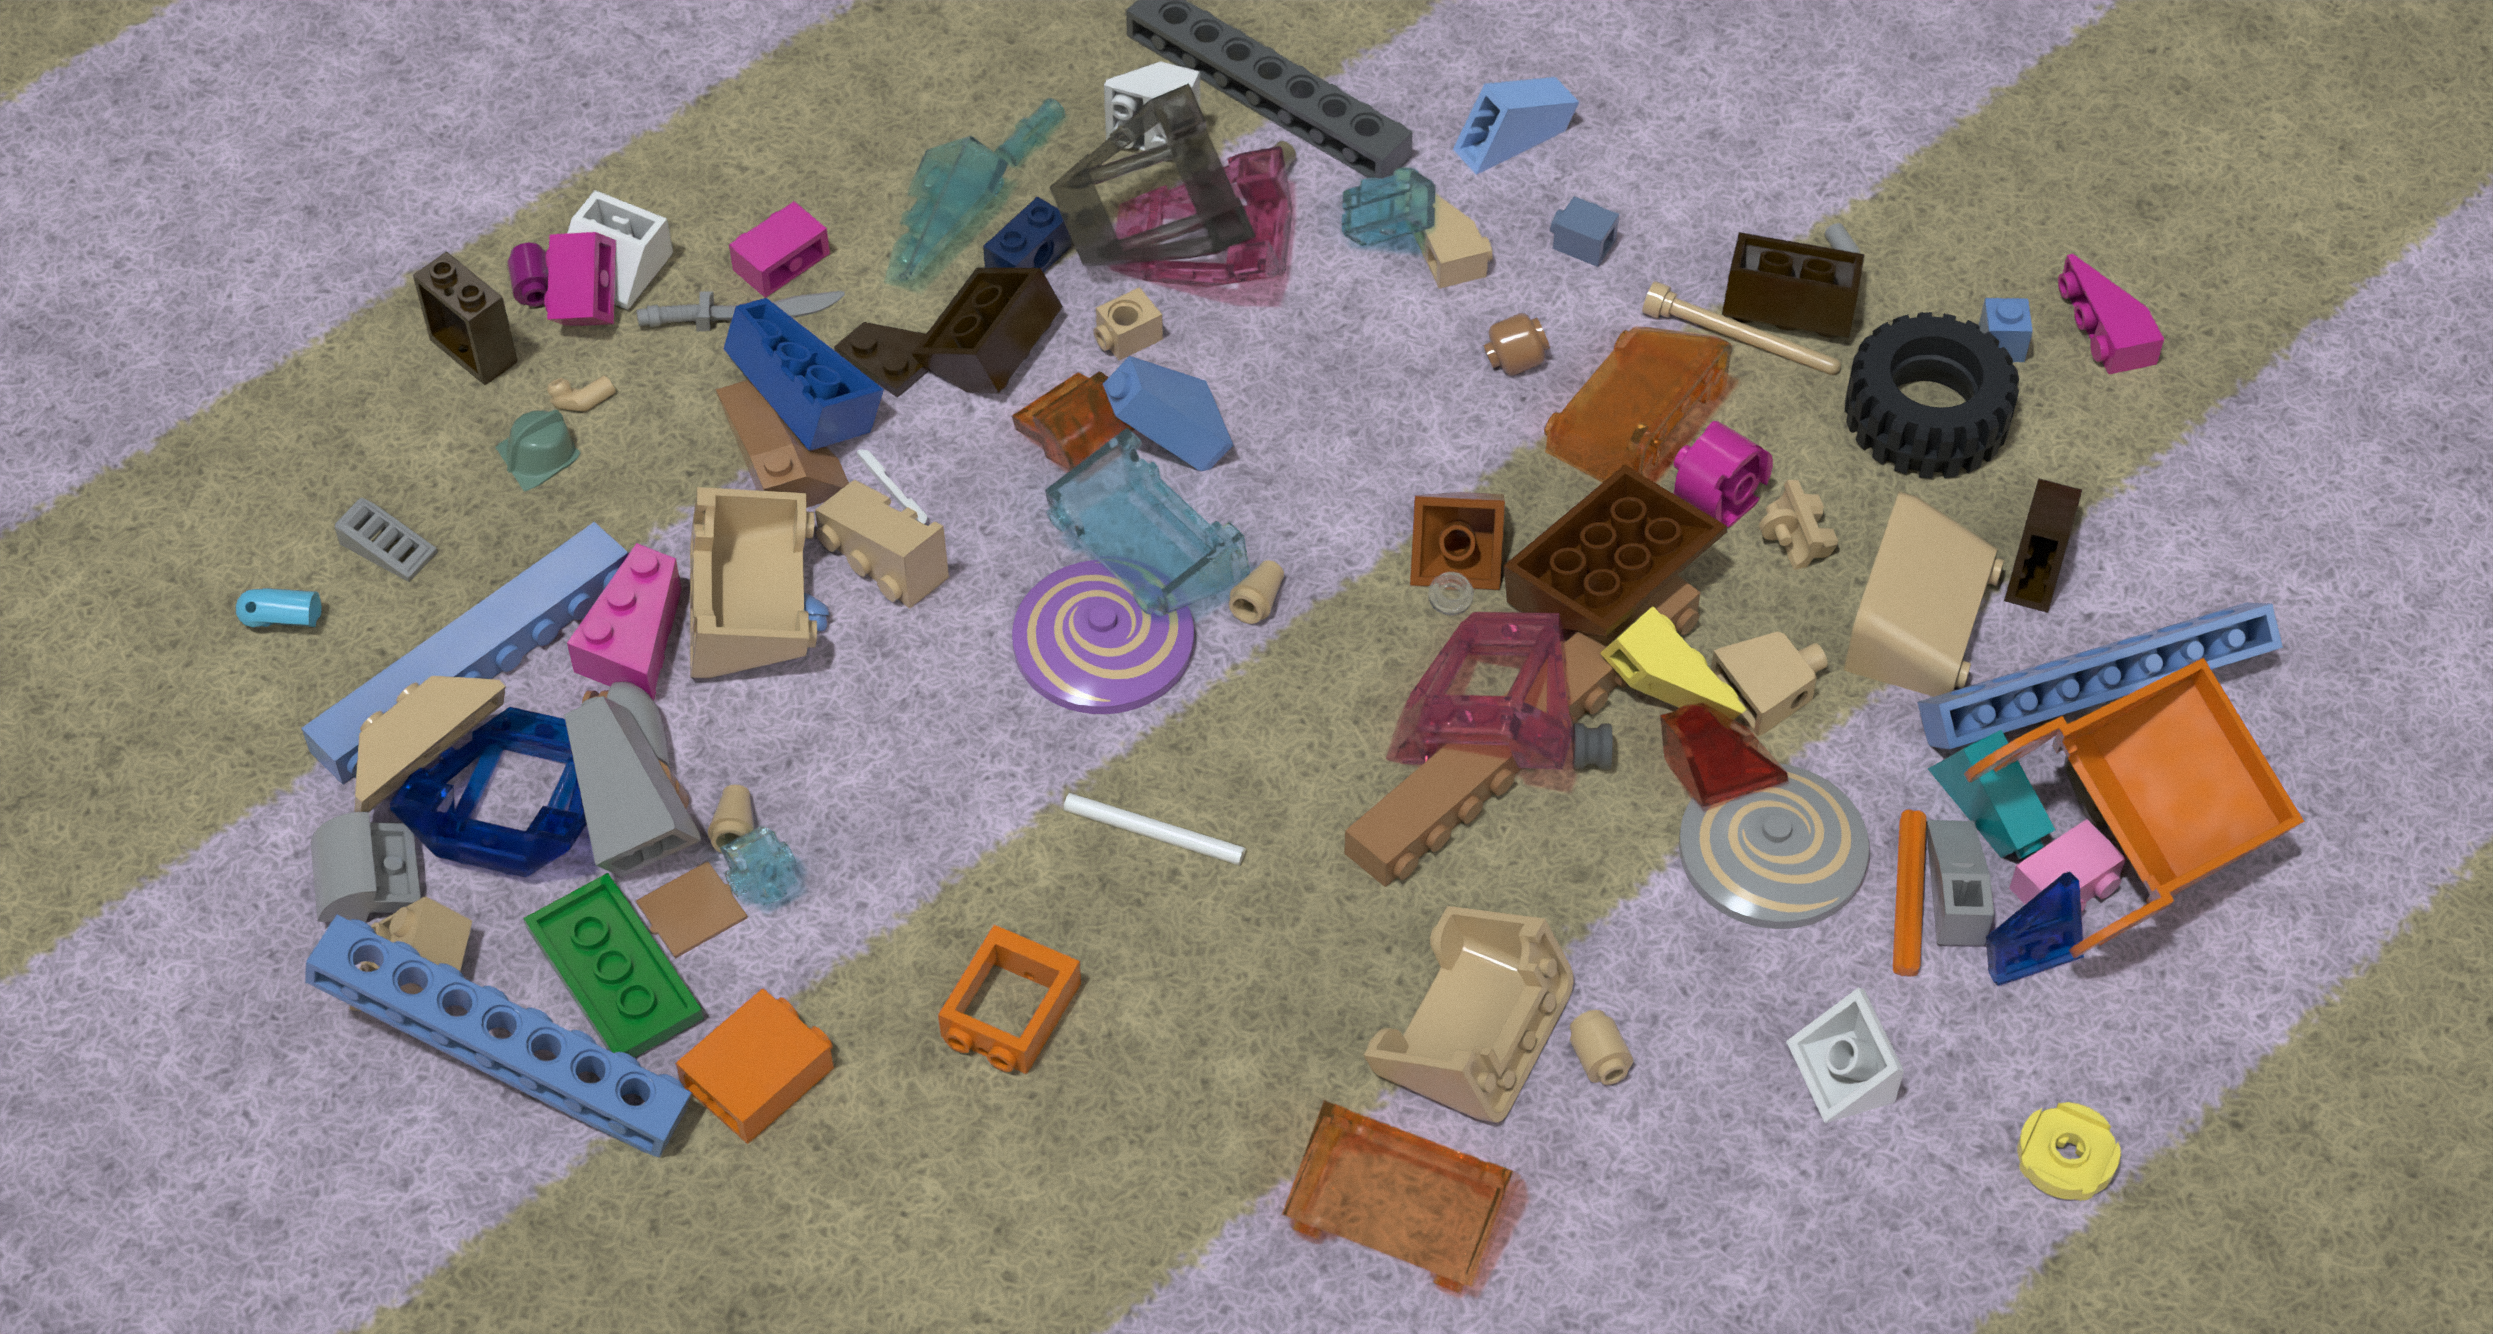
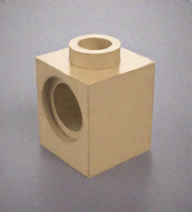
M1138 287L1096 307V327L1093 329L1094 337L1103 351L1110 349L1120 361L1163 340L1162 314L1143 290Z

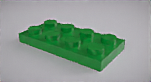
M609 873L600 876L523 918L526 929L607 1050L613 1053L623 1052L635 1058L704 1019L701 1007Z

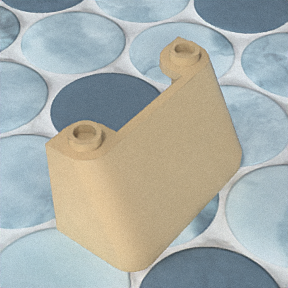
M697 487L690 540V678L709 679L806 656L807 648L816 647L817 621L809 620L808 611H804L803 548L805 538L813 539L815 520L814 512L806 511V493Z
M1899 492L1857 612L1844 671L1932 697L1954 691L1955 687L1964 688L1971 663L1963 661L1973 625L1987 585L1997 586L2004 563L2003 559L1996 558L1998 549L1917 496Z
M1447 906L1430 936L1431 948L1441 968L1404 1035L1398 1029L1385 1027L1380 1029L1370 1040L1363 1056L1373 1072L1382 1078L1475 1119L1499 1123L1509 1113L1570 998L1573 988V971L1545 918Z

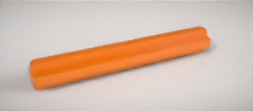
M1911 809L1904 810L1899 821L1892 969L1895 974L1907 977L1916 976L1920 968L1927 818L1923 811H1913Z

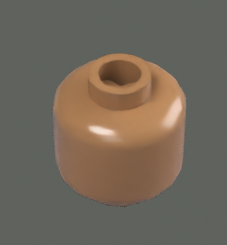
M1525 313L1516 314L1493 324L1488 332L1490 342L1483 345L1492 368L1501 366L1503 371L1510 376L1517 375L1542 364L1545 360V351L1550 349L1549 342L1538 318L1536 317L1531 320Z

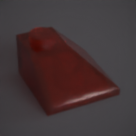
M1705 703L1685 705L1676 711L1660 715L1664 758L1669 768L1702 808L1788 781V773L1749 728Z

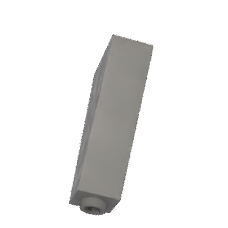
M602 696L587 699L581 704V707L564 714L596 866L624 877L701 841L698 829L629 709Z

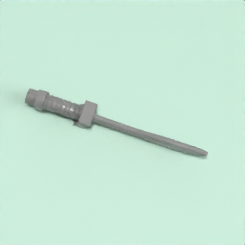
M713 291L699 292L700 304L698 305L688 304L666 307L651 305L645 309H637L636 313L639 327L647 325L656 327L667 322L696 321V332L710 331V321L732 320L737 305L714 306ZM844 291L798 295L774 301L773 303L794 318L825 310L838 302L845 294Z

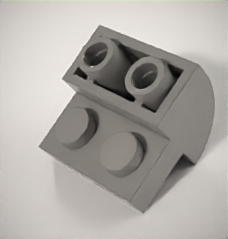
M354 812L332 818L323 823L314 832L310 843L318 922H332L335 916L339 915L349 921L351 919H358L366 923L369 912L396 913L400 908L421 899L413 824L371 823L369 812Z

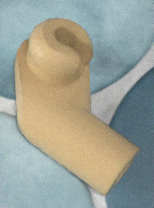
M605 375L582 389L571 388L570 382L563 378L553 380L547 387V392L551 396L550 402L557 409L588 411L616 393L612 382Z

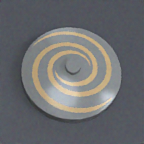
M1755 763L1727 770L1712 778L1696 792L1686 807L1679 833V854L1683 869L1692 886L1700 896L1718 911L1752 926L1771 929H1791L1825 920L1842 909L1853 898L1866 872L1869 858V840L1865 823L1852 801L1830 781L1796 766L1778 763Z

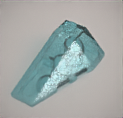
M973 136L961 138L926 150L908 191L909 196L917 197L916 203L910 211L906 210L902 213L900 224L908 226L909 230L908 233L902 235L894 244L884 283L895 286L913 281L991 199L1000 192L1004 184L1002 177L1009 163Z

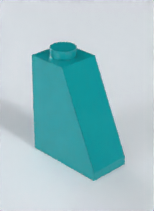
M1999 730L1931 766L1928 770L1970 821H1974L1976 829L2000 858L2015 851L2018 859H2021L2043 848L2044 844L2040 838L2056 829L2019 761L2017 760L1997 772L1993 769L1972 783L1968 782L1964 775L1974 764L2008 744L2002 730Z

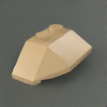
M431 676L421 685L415 682L406 687L397 697V704L384 714L382 711H378L371 715L362 724L361 732L359 733L354 812H370L472 728L504 704L506 686L496 679Z

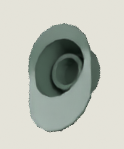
M557 409L550 412L544 410L531 411L521 415L511 427L509 437L495 447L507 464V471L509 473L512 472L524 492L543 484L555 474L570 466L580 455V451L575 448L563 415Z

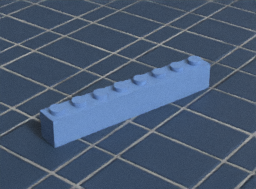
M593 522L303 726L301 729L309 752L342 785L353 777H356L360 728L371 715L378 711H382L384 714L397 704V697L406 687L415 682L421 685L431 676L492 679L501 671L508 672L513 670L521 662L523 656L533 648L552 642L559 630L574 619L581 620L585 618L629 553L599 525Z

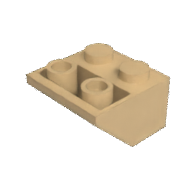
M424 896L412 904L400 908L396 913L380 922L373 923L371 927L377 935L393 943L401 941L411 945L419 952L421 957L437 965L445 963L460 971L472 920ZM365 961L361 962L358 969L372 972L377 970L379 966L373 962ZM413 983L400 987L402 991L408 994H417L424 990L421 986ZM351 1005L349 1007L350 1010L361 1011Z

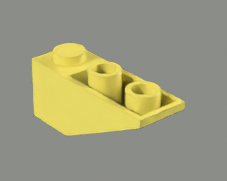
M1653 606L1600 652L1631 688L1709 721L1727 725L1746 710L1738 700L1734 689L1722 682L1707 666L1704 656L1696 649L1691 648L1676 632L1673 622L1665 615L1660 614Z

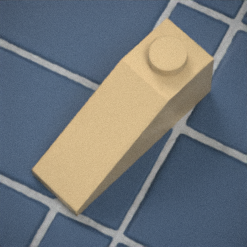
M1406 171L1398 173L1397 201L1438 288L1487 277L1488 261H1492L1493 258L1492 248L1489 239L1486 236L1481 237L1475 222Z

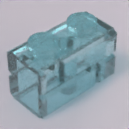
M1409 167L1398 168L1394 171L1393 176L1383 179L1365 178L1361 180L1360 186L1343 191L1342 209L1345 213L1342 214L1341 232L1345 237L1362 247H1368L1435 227V208L1433 204H1435L1436 186L1432 180L1420 174L1418 170Z

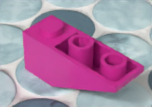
M2067 255L2063 272L2058 277L2059 291L2064 299L2070 298L2074 306V318L2077 327L2080 330L2086 329L2091 339L2090 348L2096 362L2102 361L2109 375L2157 365L2164 338L2148 307L2076 255Z

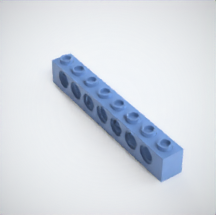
M2246 602L1921 700L1917 703L1929 746L1953 749L1979 741L1999 730H2002L2003 733L2126 696L2202 658L2205 659L2210 669H2215L2283 648L2273 604Z
M336 915L306 961L305 983L647 1154L660 1158L688 1108L692 1092L686 1090L684 1085L676 1078L667 1074H660L658 1076L642 1068L640 1063L632 1056L623 1052L613 1053L597 1045L590 1035L580 1030L569 1031L553 1023L551 1018L541 1010L531 1007L525 1009L509 1001L507 996L495 987L488 985L481 987L465 979L463 974L451 965L445 963L437 965L421 957L414 947L405 942L395 941L393 943L377 935L370 925L361 920L351 919L349 921ZM369 961L377 964L379 968L372 972H365L358 969L356 965ZM413 983L421 986L424 990L417 994H408L402 991L400 987ZM456 1005L463 1007L468 1013L457 1017L449 1015L444 1009ZM493 1028H505L511 1032L512 1036L498 1039L493 1037L488 1031ZM538 1050H548L554 1053L557 1058L551 1061H542L537 1059L533 1053ZM582 1072H592L598 1075L601 1080L597 1083L589 1084L581 1081L577 1075ZM627 1094H636L645 1103L639 1106H632L625 1103L621 1097Z

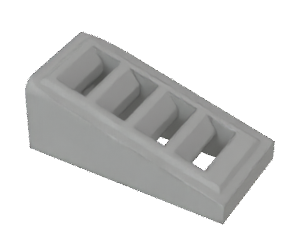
M363 497L359 498L335 524V531L340 545L408 582L438 552L437 548ZM380 530L383 531L373 542L371 541ZM396 539H398L399 541H398V542L394 545V547L387 553L385 550H386ZM411 547L416 549L403 563L399 561Z

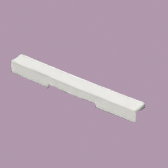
M858 450L857 458L903 509L909 507L916 511L918 518L915 520L925 524L927 515L912 498L907 499L895 483L889 479L884 473L886 469L869 450Z

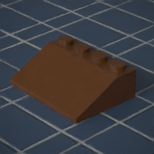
M1624 464L1504 565L1507 603L1540 624L1607 636L1727 533V525Z

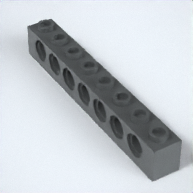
M1137 0L1126 9L1127 37L1176 66L1199 71L1200 80L1378 185L1382 186L1411 158L1413 132L1402 123L1395 122L1374 110L1369 104L1362 103L1343 92L1338 86L1326 82L1309 72L1305 67L1297 65L1281 56L1274 49L1266 47L1250 38L1240 29L1233 28L1219 20L1209 11L1202 10L1187 0Z

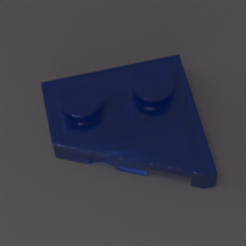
M2070 871L2059 876L1986 936L1988 973L1997 986L2084 958V954L2073 958L2069 951L2070 948L2083 941L2079 879Z

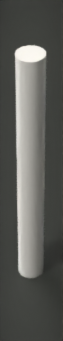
M1072 793L1067 795L1064 803V811L1239 866L1246 851L1244 847Z

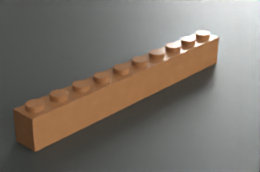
M1677 575L1607 636L1578 631L1346 829L1344 854L1384 887L1388 886L1396 878L1400 880L1406 879L1415 870L1419 858L1429 849L1436 852L1445 845L1451 835V830L1461 821L1465 824L1473 821L1482 810L1483 802L1493 793L1497 796L1504 794L1514 782L1515 774L1524 766L1529 769L1535 767L1544 757L1547 746L1556 739L1559 741L1566 740L1572 734L1573 723H1578V720L1587 712L1590 714L1597 713L1604 706L1609 693L1618 685L1622 688L1628 686L1600 652L1652 606L1660 614L1665 615L1673 622L1677 633L1686 635L1698 622L1700 616L1698 606L1701 592Z

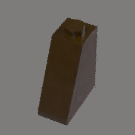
M2038 479L2004 602L2046 613L2049 612L2082 489Z

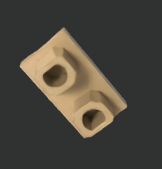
M1787 480L1784 484L1785 490L1783 495L1766 507L1767 515L1760 521L1759 528L1765 539L1778 540L1780 545L1784 546L1793 570L1807 568L1813 558L1829 557L1838 545V539L1834 529L1819 528L1817 522L1823 515L1824 508L1819 494H1804L1799 480Z

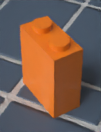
M762 988L676 1062L679 1080L685 1089L692 1092L691 1094L748 1144L834 1068L831 1054L833 1045L821 1029L816 1026L812 1028L806 1026L799 1019L795 1008L786 999L779 997L776 1000Z

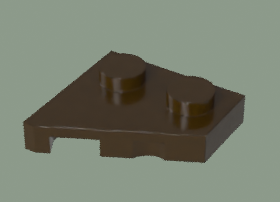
M863 322L834 346V350L896 398L930 371L929 368L916 361L911 354L926 335L925 333Z

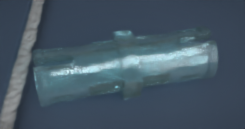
M1047 98L1029 118H1022L1015 125V131L1002 145L995 149L997 159L1014 168L1035 146L1040 148L1046 140V135L1059 121L1065 118V110L1062 105L1053 98ZM1036 125H1038L1039 127L1025 141H1023V138Z

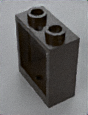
M447 251L413 274L431 342L484 386L518 362L504 300L500 294ZM462 349H468L467 352L461 353Z

